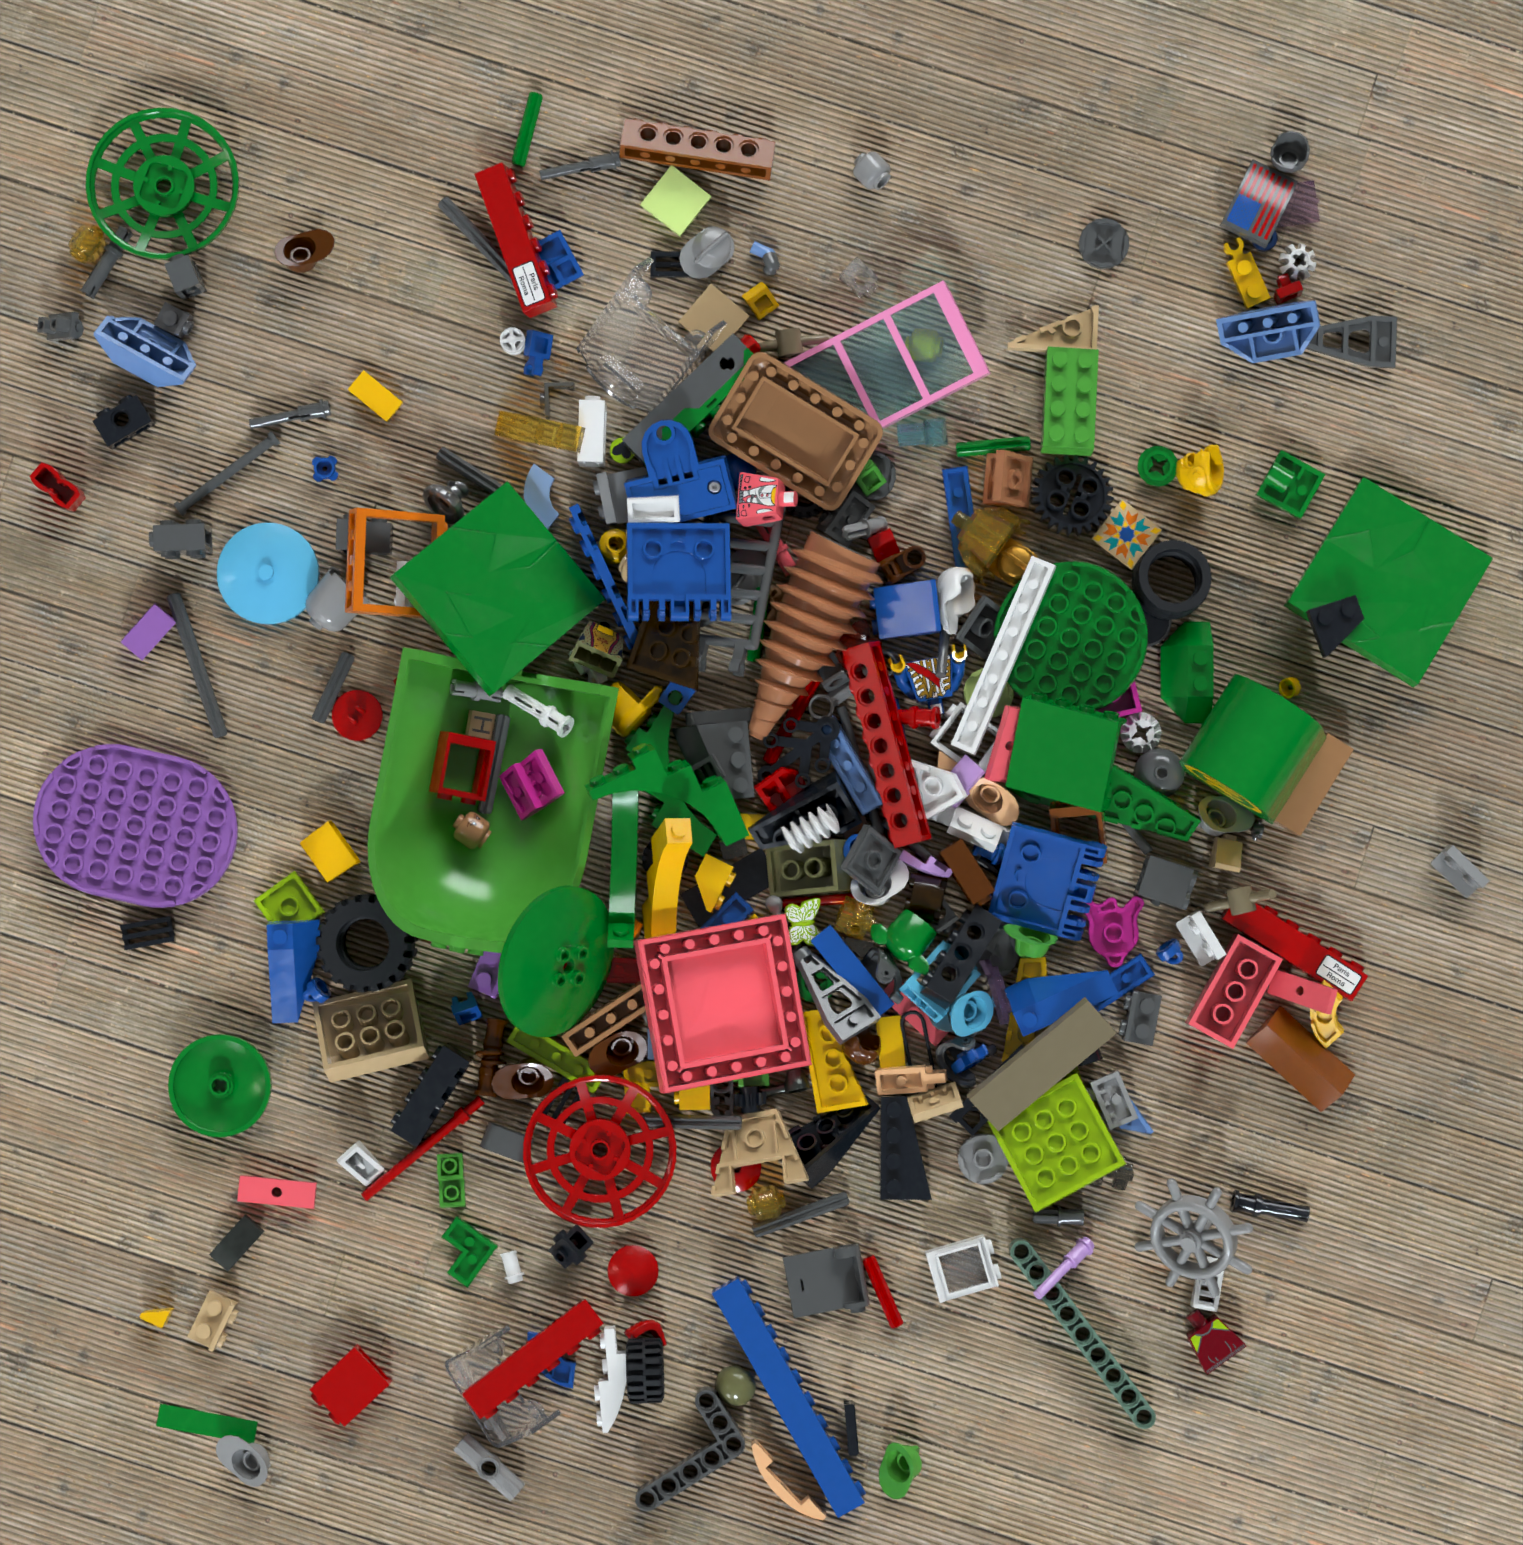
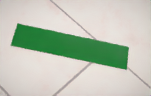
M160 1404L156 1426L216 1438L233 1435L247 1443H254L258 1422Z

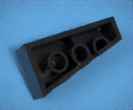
M449 1043L443 1045V1047L441 1045L438 1046L432 1056V1059H434L430 1068L425 1067L418 1078L421 1082L417 1089L414 1090L412 1088L404 1101L407 1105L402 1112L398 1110L390 1122L394 1125L391 1131L415 1147L420 1144L473 1061V1058Z

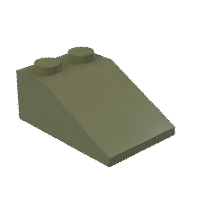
M832 839L823 840L820 843L813 842V847L807 848L804 845V852L802 853L793 850L789 845L766 849L770 896L788 897L851 891V877L840 868L845 860L843 846L846 840Z

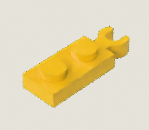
M1238 237L1235 240L1238 245L1236 250L1230 249L1228 243L1223 245V249L1228 256L1232 257V260L1226 264L1245 308L1249 309L1270 300L1271 297L1252 253L1243 254L1244 243Z

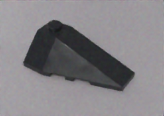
M835 770L811 783L808 787L748 827V831L760 850L789 845L782 833L781 827L784 826L790 831V822L792 821L797 826H800L799 817L802 816L806 821H809L808 812L818 816L817 807L827 811L826 803L835 814L840 827V832L837 834L830 830L831 836L840 835L861 824L862 820L847 788Z
M867 1095L865 1097L868 1105L835 1110L822 1117L819 1114L813 1117L814 1121L802 1127L797 1125L788 1130L809 1176V1180L803 1182L811 1189L832 1172L880 1110L879 1105Z

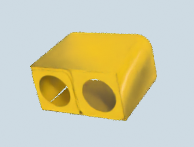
M328 820L300 842L301 847L327 883L332 882L361 863L358 856L331 820Z

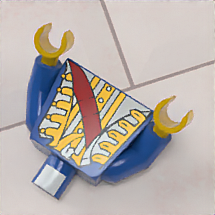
M952 645V654L948 655L945 678L936 677L937 657L905 663L902 655L899 654L900 661L897 664H893L891 658H889L888 663L893 670L898 688L909 699L915 700L916 703L927 701L928 709L939 707L941 714H943L942 698L952 697L953 692L959 689L964 677L965 658L967 657L966 645H963L964 650L959 653L955 651V645Z

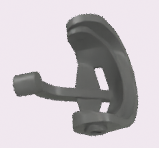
M886 947L871 948L865 954L861 963L875 981L878 980L883 984H887L894 979V989L889 998L896 1004H899L904 998L899 990L902 986L899 969Z
M971 1036L955 1037L940 1043L936 1049V1062L939 1069H946L948 1080L956 1082V1085L962 1088L973 1087L976 1084L975 1074L968 1069L955 1075L951 1065L958 1060L957 1055L964 1050H971L973 1048L975 1050L983 1044L975 1042V1039ZM994 1044L986 1046L989 1052L986 1057L997 1053V1048ZM948 1050L954 1059L952 1062L946 1054Z

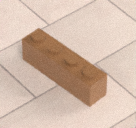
M1329 733L1325 734V742L1274 821L1296 836L1302 835L1354 750Z
M641 981L562 1033L561 1037L575 1057L646 1011Z

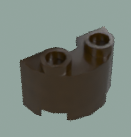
M918 871L917 874L912 873L909 888H913L911 898H906L904 910L907 909L913 912L926 923L938 925L948 878L929 875Z

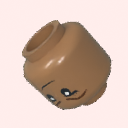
M473 811L468 812L465 816L460 814L452 825L456 828L454 838L469 849L481 848L492 832L489 830L490 823Z

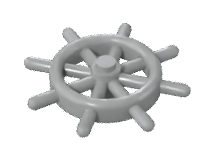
M1170 1178L1167 1180V1186L1172 1198L1166 1201L1159 1210L1142 1201L1135 1203L1136 1210L1153 1219L1150 1227L1151 1240L1137 1242L1134 1246L1135 1250L1138 1252L1155 1251L1159 1259L1171 1270L1165 1281L1168 1287H1173L1180 1275L1191 1279H1205L1210 1294L1216 1297L1220 1294V1289L1214 1276L1223 1272L1228 1265L1244 1274L1252 1273V1266L1235 1257L1238 1244L1237 1235L1251 1233L1254 1229L1253 1225L1250 1223L1233 1225L1225 1211L1216 1205L1222 1194V1190L1219 1187L1212 1189L1208 1199L1195 1195H1182L1177 1181L1174 1178ZM1178 1211L1183 1225L1168 1216ZM1189 1211L1199 1214L1197 1220L1192 1221ZM1213 1224L1216 1226L1215 1229H1210V1230H1209V1228H1210ZM1164 1227L1178 1235L1166 1237ZM1222 1238L1223 1249L1208 1240ZM1181 1245L1182 1249L1179 1255L1172 1249V1246ZM1204 1250L1219 1259L1209 1263ZM1191 1253L1195 1254L1198 1263L1188 1261Z

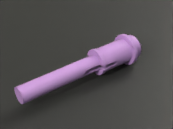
M1087 1237L1077 1239L1076 1245L1063 1256L1064 1261L1033 1292L1034 1296L1037 1299H1042L1071 1268H1076L1087 1255L1093 1253L1094 1243Z

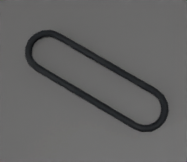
M907 1011L900 1019V1027L908 1066H912L904 1019L907 1015L915 1014L921 1019L929 1062L934 1070L925 1019L918 1011Z

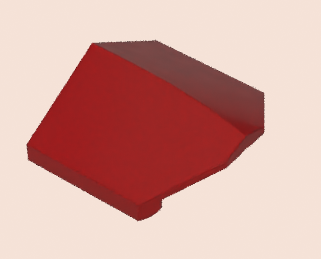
M780 767L754 786L760 800L769 812L803 790L795 784V777L799 774L797 770ZM800 776L798 779L799 783L805 785V781Z

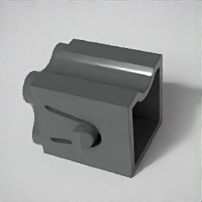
M1146 855L1133 894L1151 899L1150 902L1159 907L1160 903L1186 910L1199 871L1152 855Z

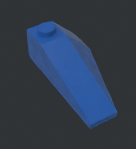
M320 919L270 921L267 923L272 1024L296 1023L299 1021L304 1004L303 993L307 990V983L311 979L317 959V952L320 949L319 945H316V937L320 936V931L318 930Z
M1108 970L1026 978L1004 988L1012 1013L1023 1037L1053 1024L1084 997L1092 1005H1095L1119 994Z

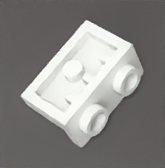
M1199 910L1176 922V927L1200 966H1204L1214 959L1219 960L1227 955Z

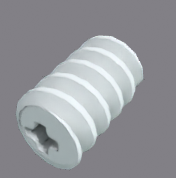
M827 803V811L817 807L818 816L808 812L809 821H806L802 816L799 817L800 826H797L792 821L790 822V831L784 826L781 827L786 841L793 850L802 853L804 852V845L807 848L813 847V840L816 843L822 842L821 835L825 838L831 837L830 830L835 834L840 832L838 820Z

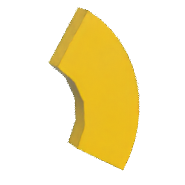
M1325 980L1322 981L1321 984L1333 988V987H1332L1330 984H1328ZM1337 992L1331 1014H1325L1310 1008L1312 1030L1325 1049L1344 1033V1028L1338 1022L1336 1014L1337 1007L1343 999L1339 992Z

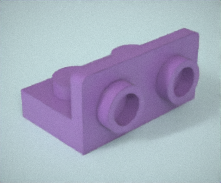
M484 951L483 956L479 958L468 987L489 995L491 998H497L499 994L498 969L501 953Z

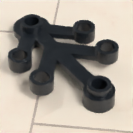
M825 716L817 722L802 721L795 717H788L784 721L783 728L786 732L793 733L796 730L813 732L807 739L779 736L774 732H770L768 736H774L776 739V743L771 745L767 742V737L764 736L763 743L768 748L782 746L794 749L773 765L766 764L762 766L757 773L759 782L764 780L763 772L768 771L772 774L780 767L786 768L800 757L799 774L795 777V784L802 789L808 787L811 782L809 770L812 747L820 742V756L815 762V769L819 773L827 772L831 767L829 760L831 741L835 740L840 733V725L833 717ZM789 720L795 722L796 727L794 729L787 727ZM824 725L831 727L830 734L823 732L822 727ZM819 761H825L827 768L820 769L818 766ZM805 776L807 784H800L798 781L799 777Z

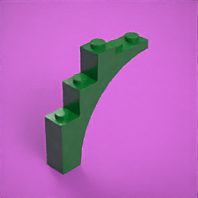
M673 690L672 693H669L668 700L673 705H679L683 696L680 692ZM660 703L663 706L658 715L653 713L646 725L650 728L649 731L645 732L638 727L636 732L634 730L630 732L624 743L628 745L626 750L630 753L637 745L646 743V745L651 744L656 749L664 769H666L670 763L668 753L669 734L675 713ZM646 791L664 802L662 807L657 805L650 816L654 820L651 825L658 829L665 818H690L692 845L690 849L704 857L717 834L703 825L688 809L684 801L670 795Z
M646 743L635 746L632 752L627 754L630 764L618 765L613 769L612 773L605 776L597 775L589 780L590 783L584 785L592 800L613 793L632 790L653 791L673 796L690 804L702 813L712 824L720 840L726 846L749 836L729 787L721 776H710L703 780V784L699 785L691 765L686 760H675L667 765L668 768L664 769L656 749L651 744L646 745Z

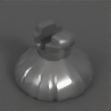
M450 480L446 487L438 484L429 485L424 489L422 496L425 504L433 514L445 515V522L455 524L464 516L461 499L468 495L469 489L463 482Z

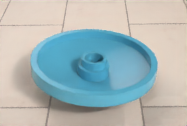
M258 523L237 532L224 546L217 565L218 587L227 605L246 620L265 625L280 624L301 614L306 609L305 603L308 595L319 583L320 577L317 556L309 542L290 527L277 523Z

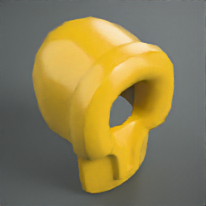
M620 681L610 685L611 687L619 688L612 728L616 730L617 734L627 737L632 730L636 731L651 714V708L660 698L663 690L662 686H655L641 700L630 688Z

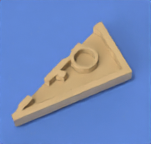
M1099 305L1092 306L1089 310L1077 315H1070L1065 320L1056 321L1041 327L1038 331L1026 336L1017 337L1014 341L1008 342L1007 350L1046 353L1048 346L1097 349Z

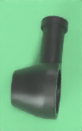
M795 1069L786 1072L785 1083L768 1087L762 1086L761 1089L762 1092L766 1093L767 1099L770 1096L809 1090L810 1083L802 1069Z

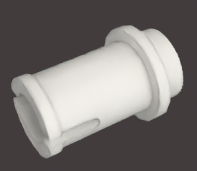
M516 1250L500 1254L506 1272L504 1279L508 1280V1284L523 1280L522 1275H524V1272H521Z

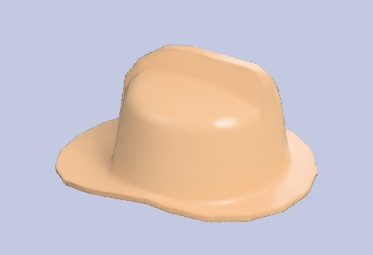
M980 778L969 790L970 794L968 797L965 798L970 807L1001 826L1011 825L1019 817V804L1003 782Z

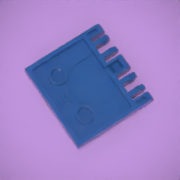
M730 523L626 524L627 621L639 620V601H642V621H649V601H658V621H665V601H670V621H689V601H693L694 621H700L701 618L700 601H709L708 617L710 621H716L717 601H720V621H731Z
M1012 822L988 912L1003 922L1080 941L1086 920L1080 916L1067 915L1068 910L1088 913L1090 905L1086 903L1092 902L1097 886L1093 881L1096 882L1099 879L1098 873L1088 869H1080L1081 864L1102 867V858L1105 857L1107 846L1099 842L1084 841Z

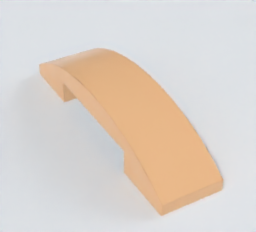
M754 1439L752 1441L753 1456L761 1475L769 1487L793 1509L806 1516L823 1521L826 1518V1512L809 1494L801 1501L768 1467L773 1462V1456Z

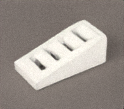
M1206 1256L1209 1263L1214 1262L1218 1259ZM1224 1271L1214 1276L1216 1277L1220 1293ZM1195 1279L1190 1305L1194 1308L1217 1312L1220 1294L1214 1297L1209 1291L1201 1290V1285L1207 1286L1205 1280ZM1199 1296L1211 1297L1212 1300L1211 1302L1199 1300Z

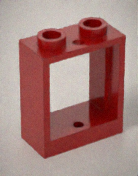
M440 731L429 792L438 793L437 798L452 801L453 796L460 797V803L476 805V801L485 802L496 741ZM451 744L479 749L471 793L443 787Z

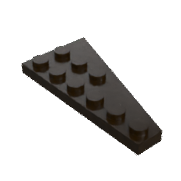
M649 601V621H642L626 667L698 691L700 621L693 620V601H689V621H670V601H665V621H658V601Z

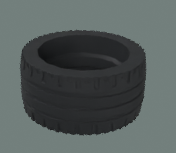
M1180 540L1163 541L1150 547L1137 561L1132 573V592L1137 597L1144 611L1153 617L1166 620L1183 618L1194 612L1206 599L1211 587V568L1202 552L1190 543ZM1162 557H1172L1182 561L1190 569L1194 577L1195 588L1188 600L1181 603H1170L1162 600L1153 592L1148 582V571L1155 560Z

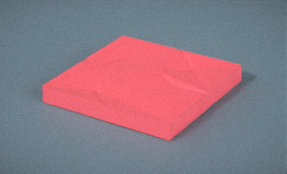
M786 913L634 940L660 1093L666 1094L812 1065Z

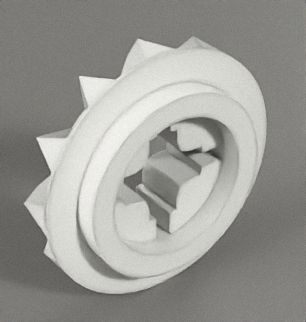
M1142 712L1132 714L1126 718L1127 723L1123 724L1120 730L1123 744L1129 750L1136 753H1145L1148 750L1154 749L1159 743L1162 733L1159 722L1152 715ZM1135 723L1141 728H1148L1150 726L1148 732L1145 733L1147 743L1141 737L1131 738L1137 732Z

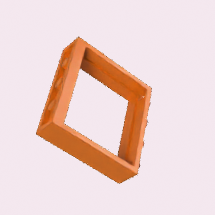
M369 508L349 510L345 613L423 618L414 607L363 604L366 518L432 523V543L448 530L445 515Z

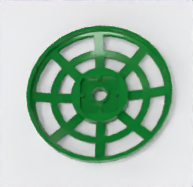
M153 108L128 115L105 132L96 144L86 171V194L94 219L101 230L114 243L137 256L169 260V258L177 254H184L185 256L196 253L208 246L222 233L235 211L239 196L240 180L237 163L224 137L211 124L187 111L174 108ZM156 118L181 120L177 135L161 133L147 137L143 132L140 122ZM191 124L207 132L219 144L222 152L209 158L200 146L187 139ZM130 127L137 141L123 152L116 164L102 159L110 143L120 133ZM159 142L175 143L171 156H155L150 145ZM184 147L196 153L203 163L189 169L181 161ZM141 149L146 161L138 168L137 172L125 168L124 166L131 156ZM226 161L229 163L232 176V196L230 202L216 199L218 182L214 168ZM98 168L112 174L111 194L114 204L99 209L95 192ZM207 172L210 180L209 196L195 192V179ZM120 177L133 182L135 196L121 201L119 192ZM163 180H168L171 182L170 190L165 193L159 192L158 184ZM191 202L205 206L200 215L188 224L183 211L189 207ZM141 205L145 211L150 213L145 226H141L134 221L126 211ZM212 209L226 212L215 231L197 244L192 231L206 220ZM119 214L128 226L141 233L136 247L118 237L104 219ZM160 217H174L179 229L172 231L155 230ZM183 236L188 247L182 251L170 253L146 251L151 237L170 239Z

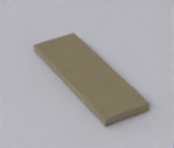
M1084 997L967 1094V1097L989 1122L1000 1131L1112 1038L1116 1031L1088 999Z

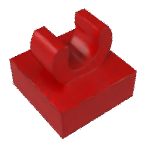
M1288 273L1277 277L1278 280L1276 282L1279 288L1275 290L1273 296L1277 305L1301 296L1303 287L1300 280L1291 283Z

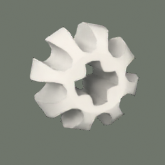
M1299 243L1298 249L1291 244L1285 247L1287 254L1280 253L1278 261L1284 263L1285 266H1281L1279 269L1282 274L1289 272L1290 280L1296 281L1297 275L1302 280L1310 277L1308 270L1315 271L1317 263L1310 259L1316 257L1313 250L1306 252L1305 244ZM1297 258L1301 259L1300 265L1296 267L1293 263Z

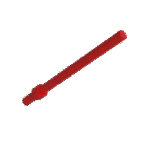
M478 1095L464 1108L460 1107L456 1110L450 1120L361 1193L366 1201L371 1199L458 1125H464L471 1119L470 1115L485 1104L483 1099Z

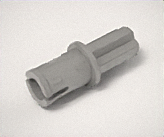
M878 516L869 520L862 518L857 523L844 526L842 528V537L848 541L860 537L866 539L872 534L887 530L888 522L884 516Z

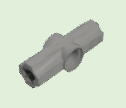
M467 1433L453 1449L477 1471L480 1478L487 1480L509 1501L525 1486V1483L507 1468L497 1455L487 1450L470 1433ZM486 1461L493 1462L496 1470L492 1473L486 1472L483 1469V1463Z

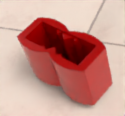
M41 462L30 475V479L36 487L50 494L56 504L69 511L75 512L86 499L83 491L78 486L67 481L59 470L46 463Z

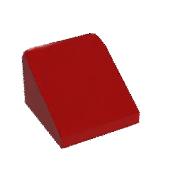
M891 528L867 538L876 562H880L900 552Z

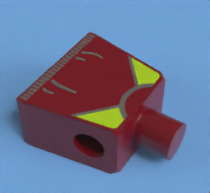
M1195 1309L1186 1316L1193 1326V1329L1186 1334V1337L1207 1375L1247 1347L1215 1314L1206 1319L1199 1309Z

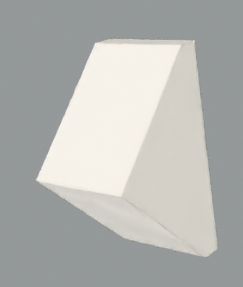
M360 1140L336 1160L366 1187L385 1171L384 1167Z

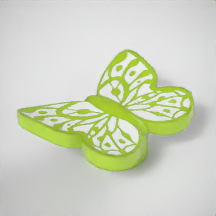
M820 898L807 899L800 906L788 904L785 907L784 913H786V918L790 921L791 925L788 930L792 945H798L803 940L807 945L814 946L810 940L820 933L814 925L815 920H813L820 907Z

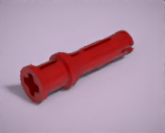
M912 706L909 709H898L901 724L909 725L912 729H917L918 726L939 729L941 721L939 707L919 709L918 706ZM876 715V723L881 724L879 715Z

